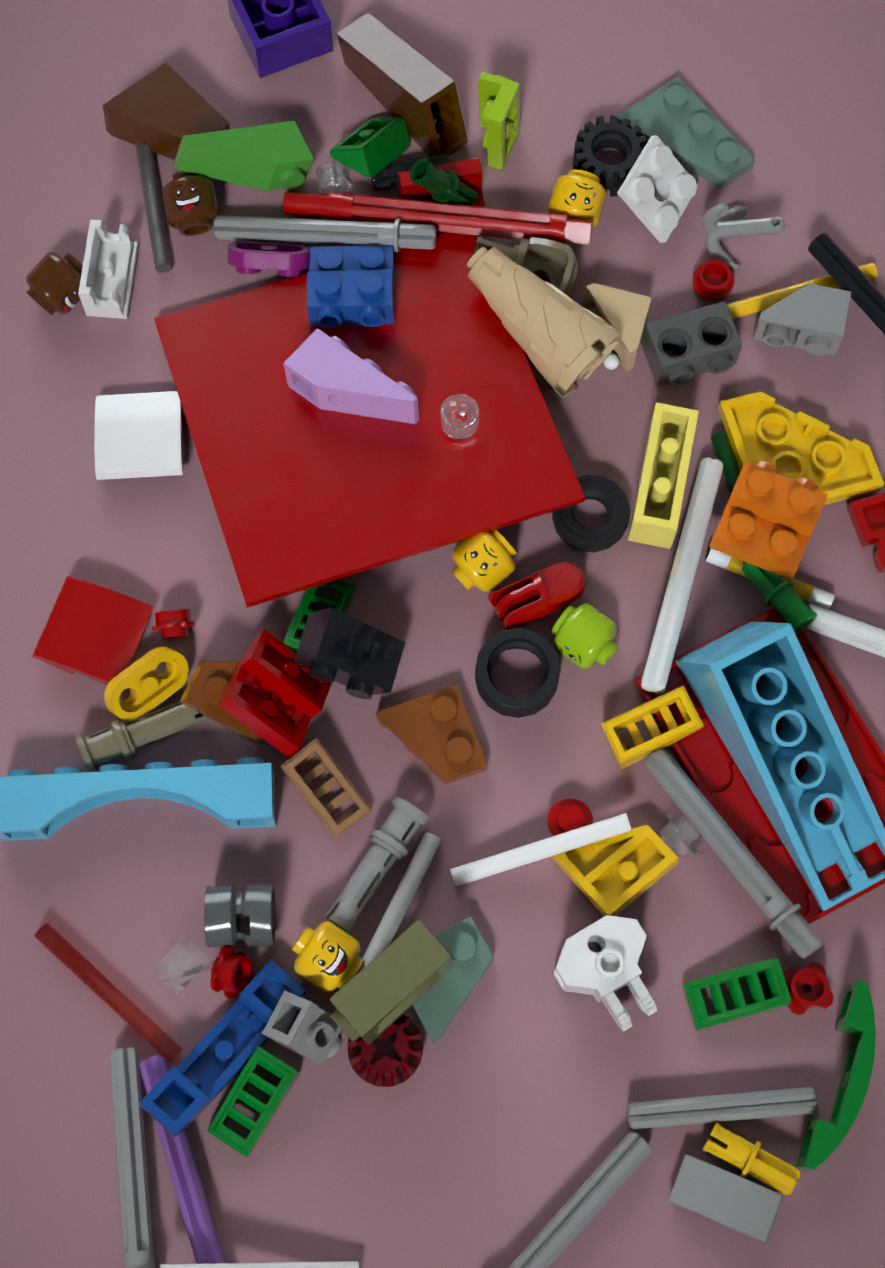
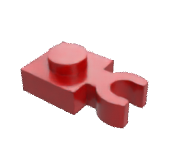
M885 493L850 502L847 507L861 546L865 547L874 544L876 552L873 561L880 573L885 571Z

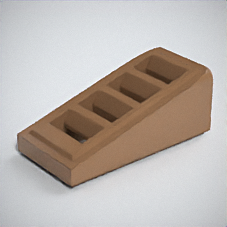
M317 738L311 740L278 766L335 838H338L372 811ZM316 756L320 763L300 777L296 770ZM327 770L332 777L312 792L307 785ZM339 784L344 791L323 806L319 799ZM350 798L355 805L334 821L330 813Z

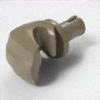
M478 236L473 255L481 247H485L487 250L495 247L516 264L527 268L544 282L547 281L571 298L578 277V261L569 245L553 240L531 237L530 240L522 238L520 245L515 244V247L512 248Z

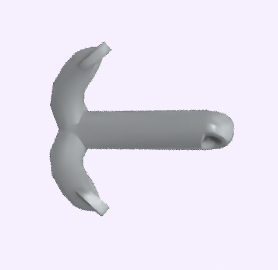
M720 203L703 215L701 226L706 232L705 246L714 260L723 261L730 268L738 270L740 265L735 263L730 255L721 247L720 238L779 234L784 231L786 226L782 218L768 217L740 220L747 214V209L744 206L736 205L729 209L728 205Z

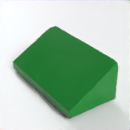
M370 118L331 148L329 151L330 156L363 176L374 177L410 147L405 118Z

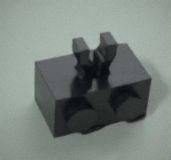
M331 607L309 613L294 663L308 669V675L313 679L327 683L335 681L346 686L345 691L349 695L361 699H371L372 695L391 692L405 642Z

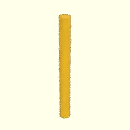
M873 262L858 266L869 280L877 278L878 272ZM827 275L726 305L733 320L764 311L809 283L835 289H842V287L831 275Z

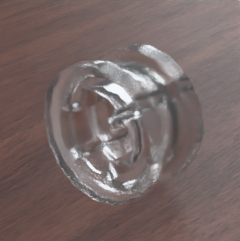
M330 161L316 169L315 176L318 181V193L330 194L331 191L351 193L353 191L352 169L339 161Z
M455 394L448 397L442 403L440 408L441 427L448 436L456 439H465L477 431L479 427V406L473 398L464 394ZM457 412L461 416L467 414L468 420L464 422L460 418L452 420V413Z

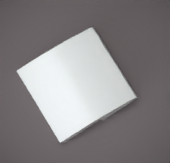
M177 391L96 396L94 424L96 480L183 475V408Z

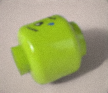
M582 604L577 608L570 605L551 630V634L555 636L553 643L555 650L583 670L593 667L597 662L605 666L619 647V644L613 641L617 634L616 624L590 604Z

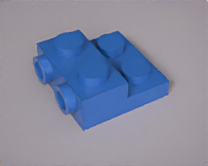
M393 245L310 247V271L307 275V312L310 326L335 328L349 325L377 327L394 324Z

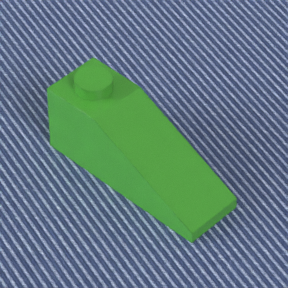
M294 120L185 135L182 137L174 165L180 171L264 191H271L277 189L291 190L298 186H303L314 158Z

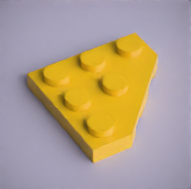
M761 391L724 400L719 403L718 411L740 472L745 461L752 464L757 461L769 462L777 468L779 475L794 481L797 478L803 477L816 482L819 486V491L828 494L824 505L878 492L884 486L869 445L855 438L853 441H850L830 431L829 425L801 411L796 414L776 404L775 398Z

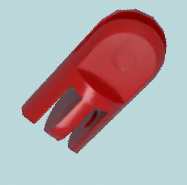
M564 561L552 564L489 593L487 598L495 608L500 621H503L502 625L505 630L520 628L576 602L584 592L585 579L581 569L573 563Z

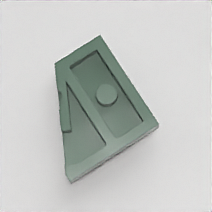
M471 916L435 936L452 956L454 968L412 1005L433 1044L440 1041L459 1009L462 1008L471 991L494 959Z

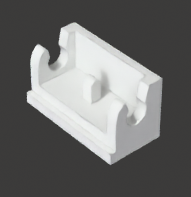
M90 219L78 292L86 316L128 319L139 245L138 242L133 241L130 229L124 224H120L119 234H113L106 230V225L102 220Z

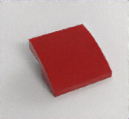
M67 576L32 657L70 674L77 672L108 685L115 676L129 667L154 607L97 584Z
M263 628L239 662L221 696L218 706L289 758L300 750L310 720L322 711L332 683L318 681L310 677L308 669L294 663L297 653Z

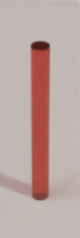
M46 923L40 927L34 937L169 1063L179 1055L183 1048L52 926Z

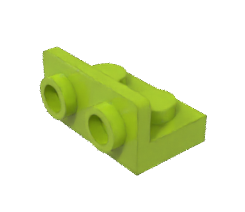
M481 72L478 79L480 126L486 128L483 148L487 149L488 166L503 171L520 133V83L512 81L503 75Z

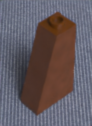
M366 13L336 33L345 65L392 117L405 118L408 134L429 158L430 156L440 154L448 156L468 142L456 85L453 79L370 13Z

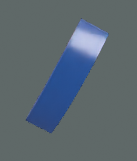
M270 960L239 994V999L180 1064L176 1068L173 1066L140 1101L139 1105L174 1137H177L243 1069L258 1046L262 1047L269 1039L262 1032L284 990L302 998L306 993V989L274 961Z

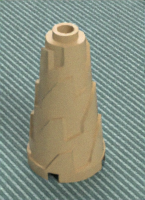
M481 247L467 263V267L471 269L468 274L469 279L484 295L491 309L502 320V325L525 351L536 369L563 399L578 388L574 383L577 378L587 380L619 343L618 340L622 338V335L602 318L583 308L557 287L547 281L544 282L527 268L516 264L495 247L489 250Z

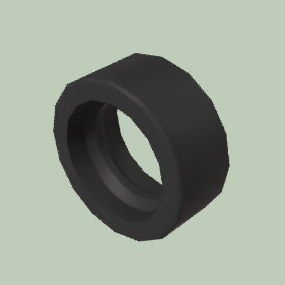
M512 628L498 632L485 642L478 653L475 668V682L478 694L489 708L501 715L520 718L536 714L548 706L557 691L561 670L557 651L547 638L533 630ZM515 648L528 650L536 655L542 663L544 671L543 682L538 690L529 696L521 698L507 696L500 692L493 683L491 676L492 664L497 656L506 650Z

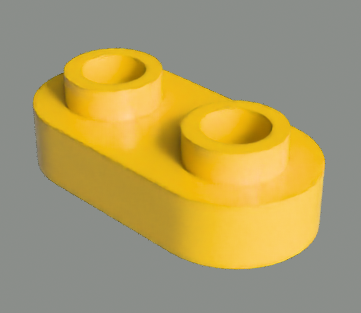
M169 647L152 649L108 683L104 692V701L107 709L112 714L126 721H133L143 717L185 684L189 674L187 660L181 653ZM165 662L166 668L164 672L157 675V666ZM130 688V696L127 700L121 702V693L125 689Z

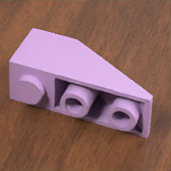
M318 328L283 363L288 387L319 409L416 424L419 421L418 397L410 386L401 381L396 383L386 376L374 361L367 358L361 359L350 351L343 340L336 336L329 337Z

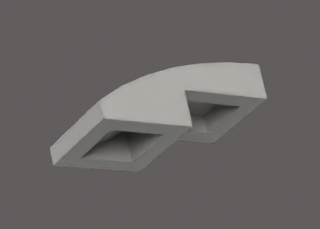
M685 1154L668 1201L716 1221L724 1227L767 1244L783 1196Z

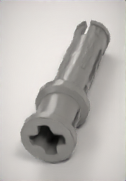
M395 797L392 801L394 808L380 830L374 829L371 833V847L348 880L336 902L324 916L348 933L352 930L359 915L367 906L396 859L401 860L402 857L405 858L409 851L406 847L419 826L426 825L430 819L420 809L399 797Z

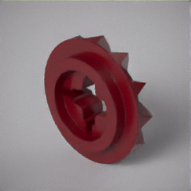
M404 1014L401 1015L379 1035L381 1039L385 1040L390 1035L393 1036L396 1031L399 1032L393 1047L398 1052L397 1055L402 1059L401 1062L385 1055L381 1060H377L372 1065L371 1061L375 1058L374 1054L377 1050L375 1044L372 1042L368 1045L361 1036L355 1042L348 1038L347 1052L349 1062L355 1073L362 1080L378 1087H392L405 1082L415 1073L422 1059L423 1041L420 1031L410 1017Z

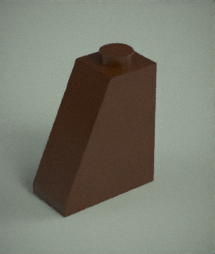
M166 62L103 104L106 131L111 136L134 145L136 143L145 144L154 153L172 160L176 158L183 136L230 129V123Z

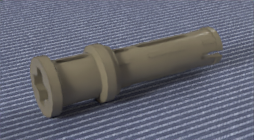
M178 702L125 724L123 720H114L109 728L86 737L79 734L75 736L88 772H96L97 766L121 756L125 759L131 758L132 754L136 753V748L207 721L210 718Z

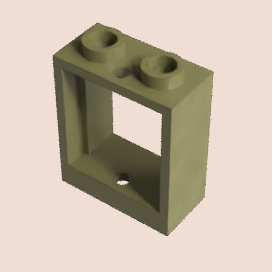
M418 919L329 999L337 1008L330 1017L352 1042H355L361 1036L369 1045L454 968L452 956Z

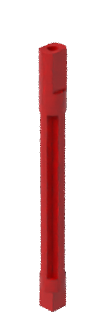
M288 190L284 193L283 197L284 213L326 217L328 220L395 223L396 219H401L402 224L433 225L438 232L521 240L522 238L530 240L531 237L563 244L569 242L589 245L592 237L593 220L568 218V215L333 191L327 194Z

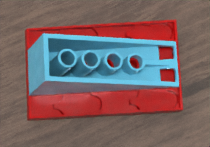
M773 607L673 658L666 688L663 693L656 694L642 689L643 674L632 680L644 703L684 685L704 727L671 744L673 752L687 776L793 905L799 904L802 907L799 913L808 924L815 922L885 883V755L807 629L795 634L791 624L787 623ZM676 703L669 705L668 708L677 726L685 724ZM660 712L652 714L661 733L668 732L669 730Z

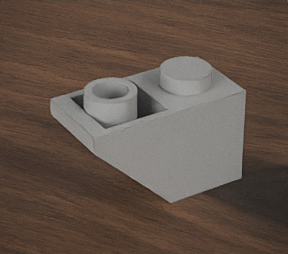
M809 283L762 311L754 330L753 339L763 341L772 347L789 346L804 349L813 355H835L844 337L851 291Z

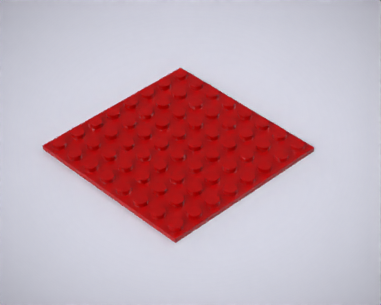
M444 232L437 234V242L434 249L401 248L400 253L394 252V324L377 327H366L363 325L338 326L335 328L310 326L307 312L308 273L154 318L247 608L465 540L481 532H490L585 502L584 493L523 349L502 325V320L491 309L484 295L468 277L471 269L467 267V263L472 257L477 239L475 235ZM318 328L329 337L336 336L343 340L350 351L361 359L367 358L374 361L383 373L396 383L401 381L410 386L418 397L419 421L416 424L319 409L288 387L283 363Z

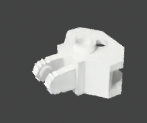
M606 915L566 939L553 974L563 991L593 995L598 1003L603 1001L614 1021L623 1032L632 1027L628 1011L622 1006L615 995V992L623 987L628 986L637 1005L645 1014L650 1016L658 1011L652 996L639 977L642 971L637 964L647 935L637 919ZM588 943H597L601 947V952L591 951Z

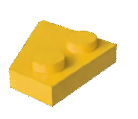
M649 825L632 828V831L551 856L603 916L618 915L679 864L677 855Z

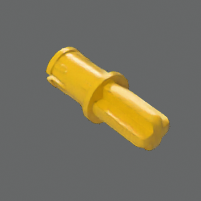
M718 1122L715 1123L710 1135L727 1144V1146L708 1137L702 1149L703 1151L709 1152L741 1170L740 1176L743 1178L748 1174L784 1195H790L793 1192L800 1178L798 1168L760 1148L761 1142L756 1141L753 1144L722 1127Z

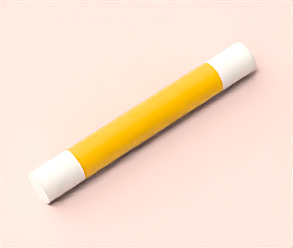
M710 549L706 562L748 578L742 570L744 561L715 549ZM795 578L792 579L794 582L793 589L805 602L828 610L830 609L835 594Z

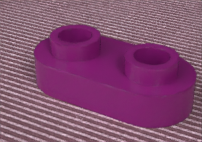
M235 241L228 244V264L236 267V271L242 274H256L261 272V269L277 270V273L282 276H299L302 274V270L310 267V247L298 243Z

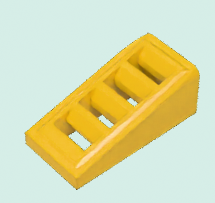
M684 685L601 723L602 731L621 770L645 759L654 751L663 749L704 727ZM673 703H676L685 721V724L679 727L668 708ZM658 711L669 730L663 734L660 733L652 717V714ZM641 720L644 721L652 737L651 740L644 742L636 726V723ZM626 728L635 744V747L629 750L619 733Z

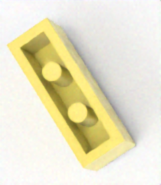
M656 402L649 427L628 541L671 549L680 517L698 410Z

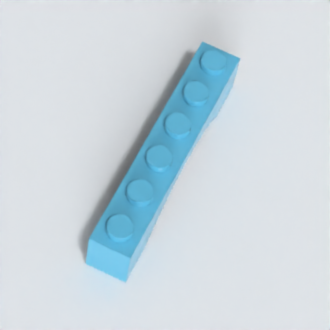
M258 757L237 759L235 765H218V761L203 759L192 761L191 767L173 768V764L168 762H152L146 764L145 769L127 770V766L119 764L103 765L99 767V772H82L77 767H59L54 769V774L36 775L35 771L29 769H15L8 771V776L0 777V839L2 841L49 839L64 825L90 810L113 802L138 798L166 799L191 805L214 816L230 829L276 827L275 772L272 763H264V759Z

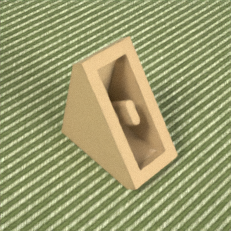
M592 283L586 287L583 307L602 318L622 335L613 353L619 357L620 364L627 372L634 367L652 297Z

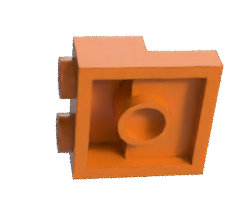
M745 461L709 547L792 581L828 494L819 491L818 484L811 479L801 477L794 481L779 475L777 468L769 462L757 461L752 464Z

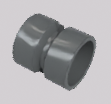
M234 885L207 886L204 902V929L207 947H224L226 945L234 947L237 941L241 939L245 941L247 946H274L276 936L274 885H247L243 892H238Z

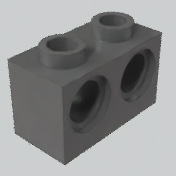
M725 301L645 323L641 338V346L657 386L667 383L680 385L691 380L695 375L709 371L711 374L725 372L736 364L742 348V342ZM704 339H715L720 345H710ZM664 350H675L679 352L681 356H669L664 352Z

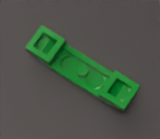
M858 979L847 985L835 1027L836 1031L853 1037L829 1122L821 1119L808 1122L796 1168L802 1171L815 1170L839 1146L860 1111L870 1083L875 1055V1015L867 982Z

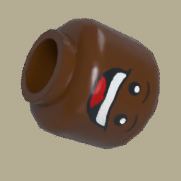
M180 171L175 173L173 180L168 182L162 189V199L168 225L179 230L180 234L185 236L204 234L212 229L214 219L219 215V206L215 187L210 179Z
M55 252L47 253L27 275L26 282L30 289L26 293L50 315H53L55 311L67 314L80 301L78 292L83 264L69 252L63 258Z

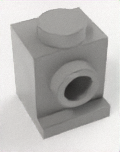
M285 990L262 1032L263 1035L320 1066H323L326 1058L333 1057L342 1045L341 1028L330 1017L331 1014L319 1008L315 1003ZM299 1010L300 1012H299V1014H298V1016H297V1018H296V1020H295V1022H294L292 1028L290 1029L288 1035L285 1034V1033L287 1032V1030H288V1028H289V1026H290V1024H291V1022H292V1020H293L295 1014H296L297 1011Z

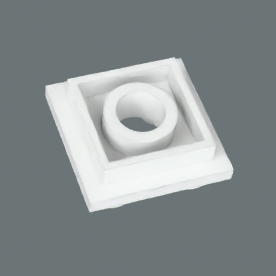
M654 135L648 140L617 194L660 243H664L669 238L673 229L676 228L678 220L691 198L696 194L698 184L695 178L675 158L671 149L657 135Z

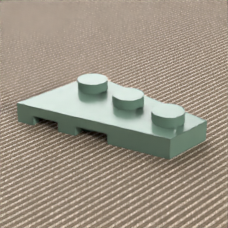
M679 76L617 116L616 123L622 124L624 118L631 120L630 129L637 124L641 128L640 136L645 135L647 142L651 136L657 135L671 149L673 155L680 160V164L684 168L720 189H723L753 168L755 162L753 156Z

